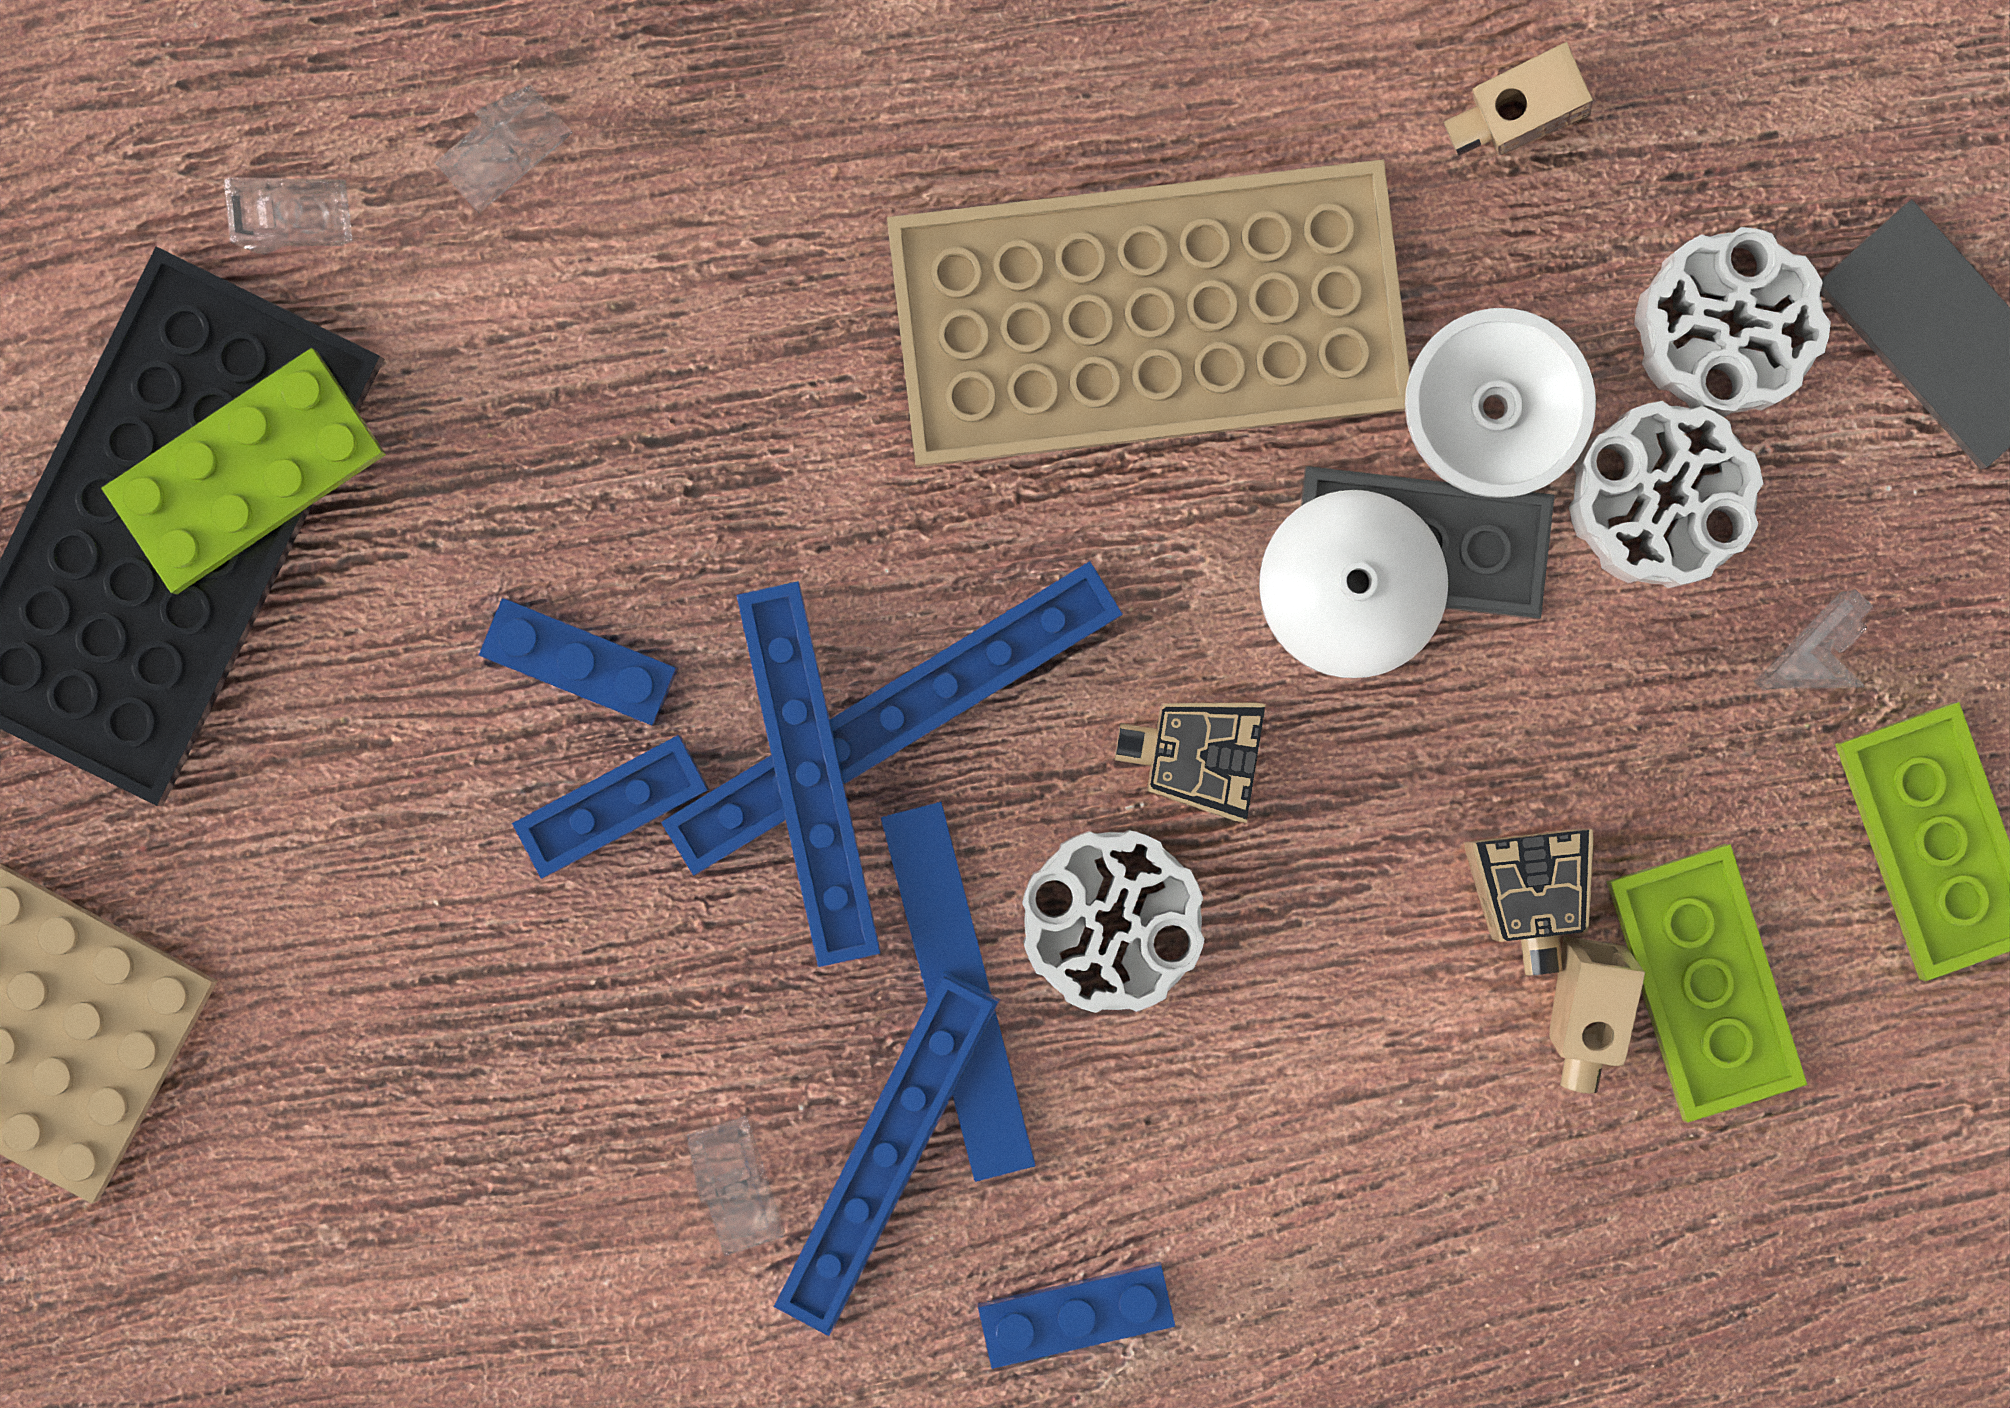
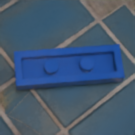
M502 598L478 655L652 726H655L678 670L676 667L505 598Z
M677 735L513 822L512 825L540 878L543 879L704 794L710 789L681 735Z
M1161 1262L978 1303V1311L992 1369L1176 1327Z

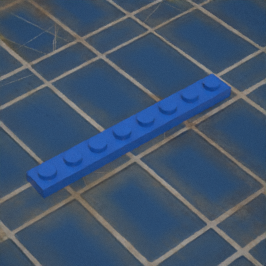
M1091 561L831 718L830 722L844 785L1123 615ZM772 755L661 822L693 876L786 821Z

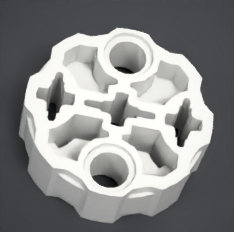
M1740 227L1733 233L1717 234L1710 237L1701 234L1688 241L1662 262L1661 270L1655 276L1649 288L1640 294L1634 325L1641 334L1644 350L1642 365L1659 390L1672 392L1679 399L1685 401L1691 409L1704 406L1722 417L1731 413L1752 409L1763 410L1798 390L1802 386L1803 377L1811 368L1816 357L1825 353L1831 321L1823 312V304L1820 297L1823 281L1806 256L1792 254L1785 247L1777 243L1772 233L1755 228ZM1733 248L1746 249L1755 257L1757 270L1754 277H1745L1733 268L1731 263ZM1697 286L1699 288L1700 293L1722 298L1719 300L1700 297ZM1672 295L1673 309L1677 312H1682V316L1669 325V322H1667V312L1658 309V305ZM1787 296L1792 304L1778 313L1755 308L1756 305L1772 308ZM1729 311L1734 312V322L1743 325L1744 328L1733 336L1729 335V325L1725 322H1720V319H1718ZM1792 323L1795 324V335L1804 338V343L1795 348H1791V337L1782 334V329ZM1684 334L1708 338V341L1692 338L1678 349L1673 344L1675 340ZM1748 346L1752 348L1762 349L1763 352L1746 349L1743 347ZM1710 369L1721 370L1729 376L1732 383V392L1727 400L1715 398L1708 391L1706 376Z
M1659 401L1631 409L1621 415L1618 421L1608 427L1602 434L1590 439L1573 467L1576 473L1574 499L1569 505V511L1577 537L1585 540L1592 551L1599 557L1602 569L1627 583L1640 581L1650 584H1662L1667 588H1672L1712 576L1716 568L1724 564L1732 555L1744 551L1758 527L1755 512L1757 493L1763 485V479L1756 455L1745 449L1739 439L1732 433L1730 421L1704 406L1691 409L1681 406H1669L1665 402ZM1699 428L1703 432L1700 442L1708 448L1692 454L1689 451L1692 441L1684 434ZM1656 434H1658L1661 446L1667 456L1660 469L1652 471L1662 454ZM1609 448L1621 455L1624 461V472L1619 480L1612 481L1600 474L1596 459L1601 449ZM1719 464V473L1701 476L1695 489L1691 488L1701 469ZM1676 476L1671 484L1673 487L1670 490V496L1677 503L1662 508L1655 514L1659 507L1657 504L1660 501L1661 495L1653 490V487L1661 486ZM1634 502L1640 503L1630 522L1609 527L1608 519L1627 516ZM1713 510L1724 512L1732 522L1733 532L1731 538L1726 543L1715 541L1707 531V518ZM1671 521H1676L1665 540L1663 536ZM1640 537L1642 542L1640 543L1639 550L1646 554L1648 559L1643 558L1629 563L1626 559L1629 556L1630 550L1622 545V541Z
M1127 830L1124 833H1093L1087 831L1061 843L1059 850L1046 861L1039 871L1033 872L1022 901L1025 908L1024 924L1026 937L1023 941L1024 947L1035 972L1044 976L1054 988L1062 993L1066 1002L1094 1013L1102 1009H1131L1137 1012L1166 999L1167 992L1187 971L1194 969L1205 940L1201 934L1202 916L1200 905L1203 901V896L1191 870L1183 867L1174 856L1163 848L1160 841L1131 830ZM1136 844H1142L1145 846L1144 857L1151 861V864L1158 866L1159 872L1153 873L1148 871L1147 873L1138 871L1134 879H1128L1124 877L1126 867L1118 862V859L1111 857L1110 852L1112 850L1132 852ZM1101 857L1105 866L1113 875L1104 901L1096 898L1103 876L1098 871L1095 860ZM1051 880L1065 883L1070 888L1072 894L1069 908L1064 913L1056 916L1047 915L1040 911L1035 901L1036 892L1039 887ZM1163 881L1165 888L1158 892L1147 894L1140 914L1134 913L1133 909L1141 888L1153 886ZM1126 888L1122 901V916L1130 921L1129 927L1126 931L1116 929L1112 937L1108 938L1104 951L1099 952L1098 950L1103 940V925L1098 920H1095V916L1099 910L1110 911L1113 904L1117 903L1121 890ZM1085 925L1093 929L1084 953L1073 954L1061 959L1059 953L1068 948L1078 946ZM1170 925L1183 928L1189 940L1188 948L1184 955L1174 960L1162 959L1156 954L1154 949L1156 934L1165 926ZM1122 940L1128 942L1121 962L1130 978L1125 983H1122L1118 972L1112 966ZM1091 962L1101 965L1099 972L1101 977L1107 980L1109 984L1114 985L1115 988L1111 990L1105 987L1104 989L1094 987L1089 996L1082 995L1080 993V982L1073 978L1071 974L1066 973L1065 970L1072 969L1076 971L1078 969L1087 971Z

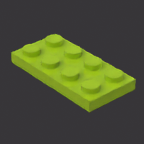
M310 348L101 489L169 591L173 594H179L386 454L319 353L315 349Z
M1952 702L1836 743L1838 755L1919 980L1928 981L2010 952V841L1960 702Z
M1723 844L1606 881L1627 948L1645 971L1641 992L1682 1120L1689 1123L1808 1085L1731 844Z

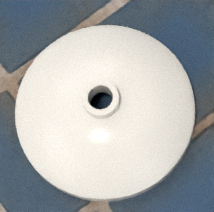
M1491 308L1475 311L1443 327L1429 340L1418 355L1411 369L1405 394V413L1408 429L1417 451L1428 466L1451 485L1474 495L1492 498L1525 495L1547 486L1564 474L1582 453L1593 428L1596 410L1593 378L1589 366L1577 345L1566 333L1550 321L1536 314L1511 308ZM1495 397L1503 403L1504 414L1501 418L1492 419L1485 414L1483 403L1486 398Z
M1363 490L1338 491L1325 494L1305 503L1288 516L1278 527L1265 550L1259 576L1260 601L1265 619L1272 633L1283 648L1296 660L1326 675L1340 678H1366L1389 672L1403 665L1419 653L1429 642L1437 630L1445 610L1448 596V573L1442 549L1435 535L1413 510L1401 502L1379 493ZM1353 570H1361L1369 578V587L1362 594L1352 592L1347 586V576Z

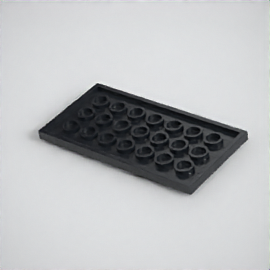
M156 246L0 558V729L156 806H164L312 505L179 594H173L169 591L101 488L310 348L315 349L319 353L357 412H359L385 359Z

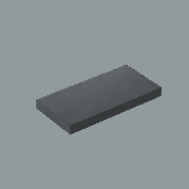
M1911 199L1821 279L1823 284L1820 293L1982 470L1990 466L2010 448V307Z
M1310 466L1305 467L1300 507L1328 493L1345 490H1363L1391 497L1421 517L1435 535L1445 558L1448 573V596L1445 609L1536 620L1541 619L1554 494L1531 492L1515 497L1492 498L1468 493L1448 482ZM1353 570L1347 576V586L1352 592L1362 594L1369 587V578L1363 571Z

